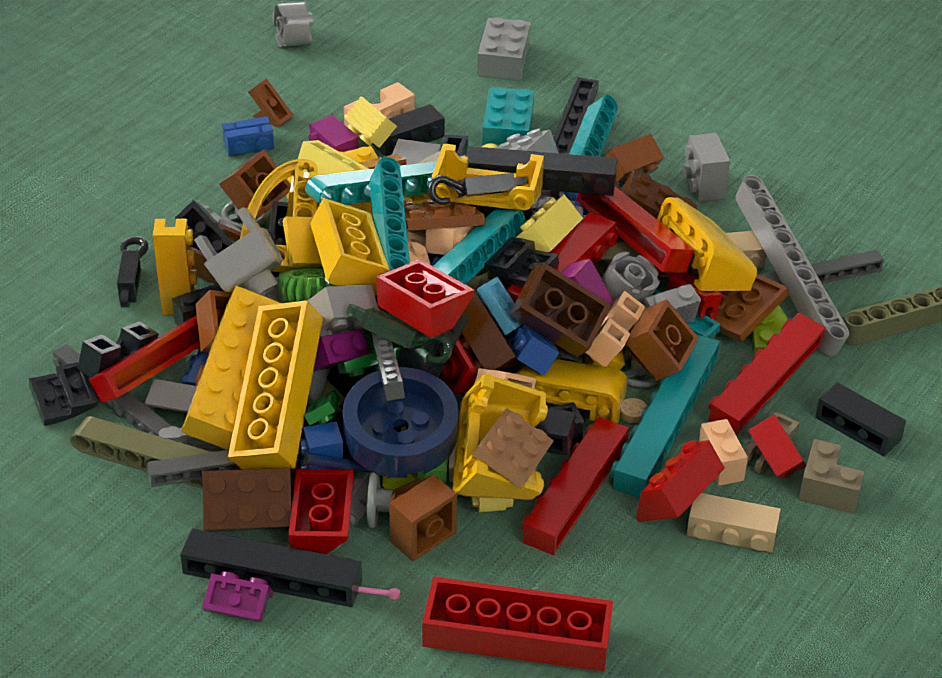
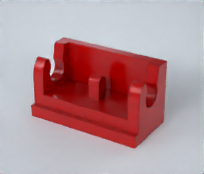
M688 272L669 274L667 291L691 284L701 298L697 310L698 317L703 319L704 316L715 320L723 294L718 291L698 290L694 285V281L697 278Z
M775 414L748 430L777 478L785 479L806 467L802 457Z

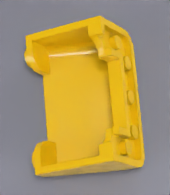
M443 144L431 180L439 175L458 181L468 177L505 174L506 172L468 168V157H459L455 151L456 145ZM531 154L530 161L526 165L518 163L514 177L528 176L529 184L516 186L510 192L459 198L455 190L440 183L436 187V194L440 198H450V202L520 211L530 209L541 194L544 156Z
M666 198L661 206L657 220L695 249V257L691 266L694 269H698L699 279L694 281V285L698 290L751 291L757 277V269L753 262L713 220L680 198Z
M555 359L545 376L524 363L515 373L536 378L535 390L546 393V403L563 405L574 402L577 408L590 410L589 420L595 421L600 416L619 423L621 406L625 400L628 384L627 376L620 370Z
M485 373L463 397L459 409L453 475V491L456 494L466 497L532 500L541 494L544 480L541 479L540 472L533 471L523 487L520 488L475 457L473 453L506 408L521 415L533 427L540 421H544L548 412L545 392Z

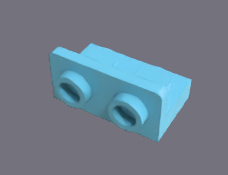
M498 277L476 289L482 303L486 306L496 325L504 335L522 325L521 322L509 315L515 303Z

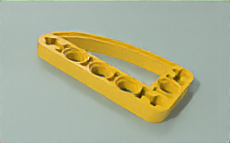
M296 159L274 169L262 181L248 206L254 219L256 220L263 202L273 188L293 176L292 217H298L297 214L301 211L308 212L311 217H314L317 211V202L311 197L302 198L298 192L305 189L309 179L318 176L317 165L308 159ZM303 169L308 170L309 175L307 181H303ZM244 223L240 239L250 233ZM276 245L284 260L278 267L272 270L273 272H286L301 268L290 267L286 245Z

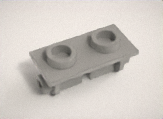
M366 473L363 479L357 476L353 482L349 527L358 524L361 517L367 511V507L362 505L360 501L367 506L368 476L370 473Z

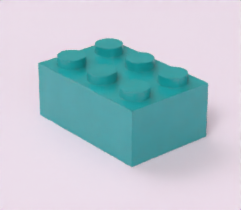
M503 87L489 88L482 130V146L488 143L499 146L506 143L507 138L512 135L520 134L525 136L531 131L535 91L505 89Z

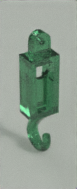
M349 304L346 312L361 320L360 327L408 349L428 342H440L444 348L441 356L426 355V360L432 364H443L452 355V343L444 334L431 338L401 319L376 307L364 309L354 304Z

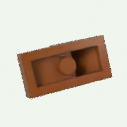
M267 78L248 91L260 108V111L253 115L254 118L268 116L270 124L274 127H279L293 116Z

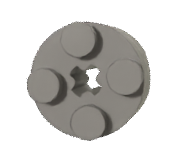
M306 2L280 3L274 6L273 27H277L278 34H275V39L278 46L289 47L311 44L310 26H313V15L308 13Z
M621 252L614 256L601 279L614 302L626 291L643 304L644 298L652 296L659 285L657 279L659 275L658 270L643 256L637 255L635 258L628 256L630 252Z

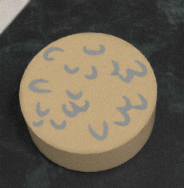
M637 398L625 399L622 402L620 417L628 423H640L642 411L645 407L647 408V405L644 401Z

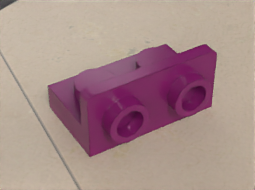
M222 572L221 575L211 574L202 609L207 612L262 623L268 598H272L274 592L267 585V581L251 577L249 581L239 579L238 575L230 572Z

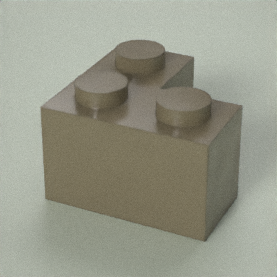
M814 439L802 480L799 501L855 514L865 471L838 465L842 445Z

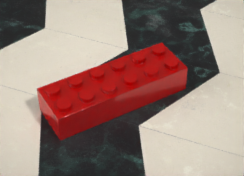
M433 577L422 622V647L605 672L614 601Z

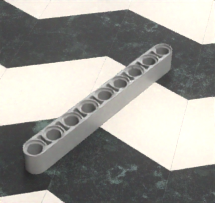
M754 175L745 176L735 196L740 209L782 284L788 287L789 296L797 311L825 327L823 339L818 348L828 356L837 355L849 336L847 326L764 182Z

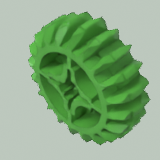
M300 268L286 271L280 275L278 292H280V298L285 302L308 301L325 287L334 285L326 280L323 268Z

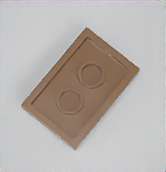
M506 408L478 445L473 455L522 488L553 443V440L544 431L536 429L526 422L521 415Z

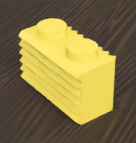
M359 97L356 104H353L350 111H347V114L344 115V118L350 123L347 127L356 135H359L361 132L360 138L369 146L374 143L380 148L397 127L363 97Z

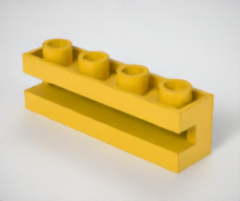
M155 219L152 236L162 315H174L172 298L198 290L194 288V285H197V270H192V265H195V250H190V245L193 244V231L188 229L187 219H176L175 227H167L166 219Z

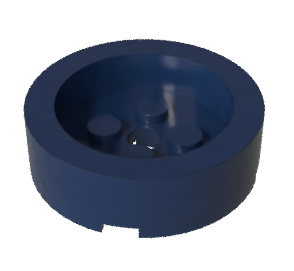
M399 367L405 398L387 401L380 371L365 376L350 389L343 404V434L348 452L365 469L387 477L406 478L407 474L423 471L425 474L432 471L451 455L457 441L458 404L451 389L436 376L414 368ZM404 424L407 430L401 432L393 429L397 426H404Z

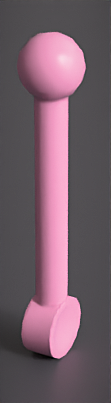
M360 586L358 588V592L389 596L393 600L400 597V590L397 588L390 590Z

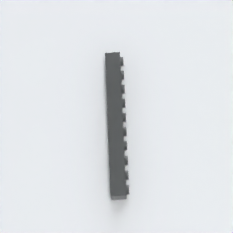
M877 250L814 263L811 266L821 283L824 284L882 271L884 258ZM776 272L761 275L782 284Z
M379 315L370 322L369 330L386 399L390 401L405 398L403 382L385 316Z
M64 344L53 351V362L55 366L79 362L80 354L67 344ZM94 390L97 399L100 400L96 391ZM129 392L116 399L104 402L108 408H112L118 416H122L139 431L158 436L160 429L171 426Z
M298 449L296 464H299V459L303 458L300 454V449ZM229 450L148 462V478L151 487L200 480L202 479V471L242 469L228 458Z

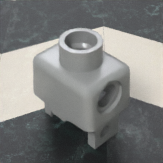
M242 207L236 212L250 233L218 254L207 237L200 235L194 241L207 259L204 265L225 292L233 293L237 285L265 296L278 286V282L271 271L282 263L283 258L267 229L261 228L249 209Z

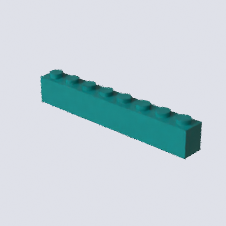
M697 335L699 339L681 371L660 379L659 390L653 391L650 398V406L643 409L639 426L635 425L633 427L630 443L624 444L620 461H615L612 466L610 476L614 477V490L640 498L641 492L650 483V478L658 474L717 362L720 341Z

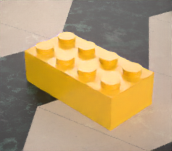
M323 198L310 224L326 280L334 286L372 285L374 295L376 296L377 276L389 272L390 269L371 213Z

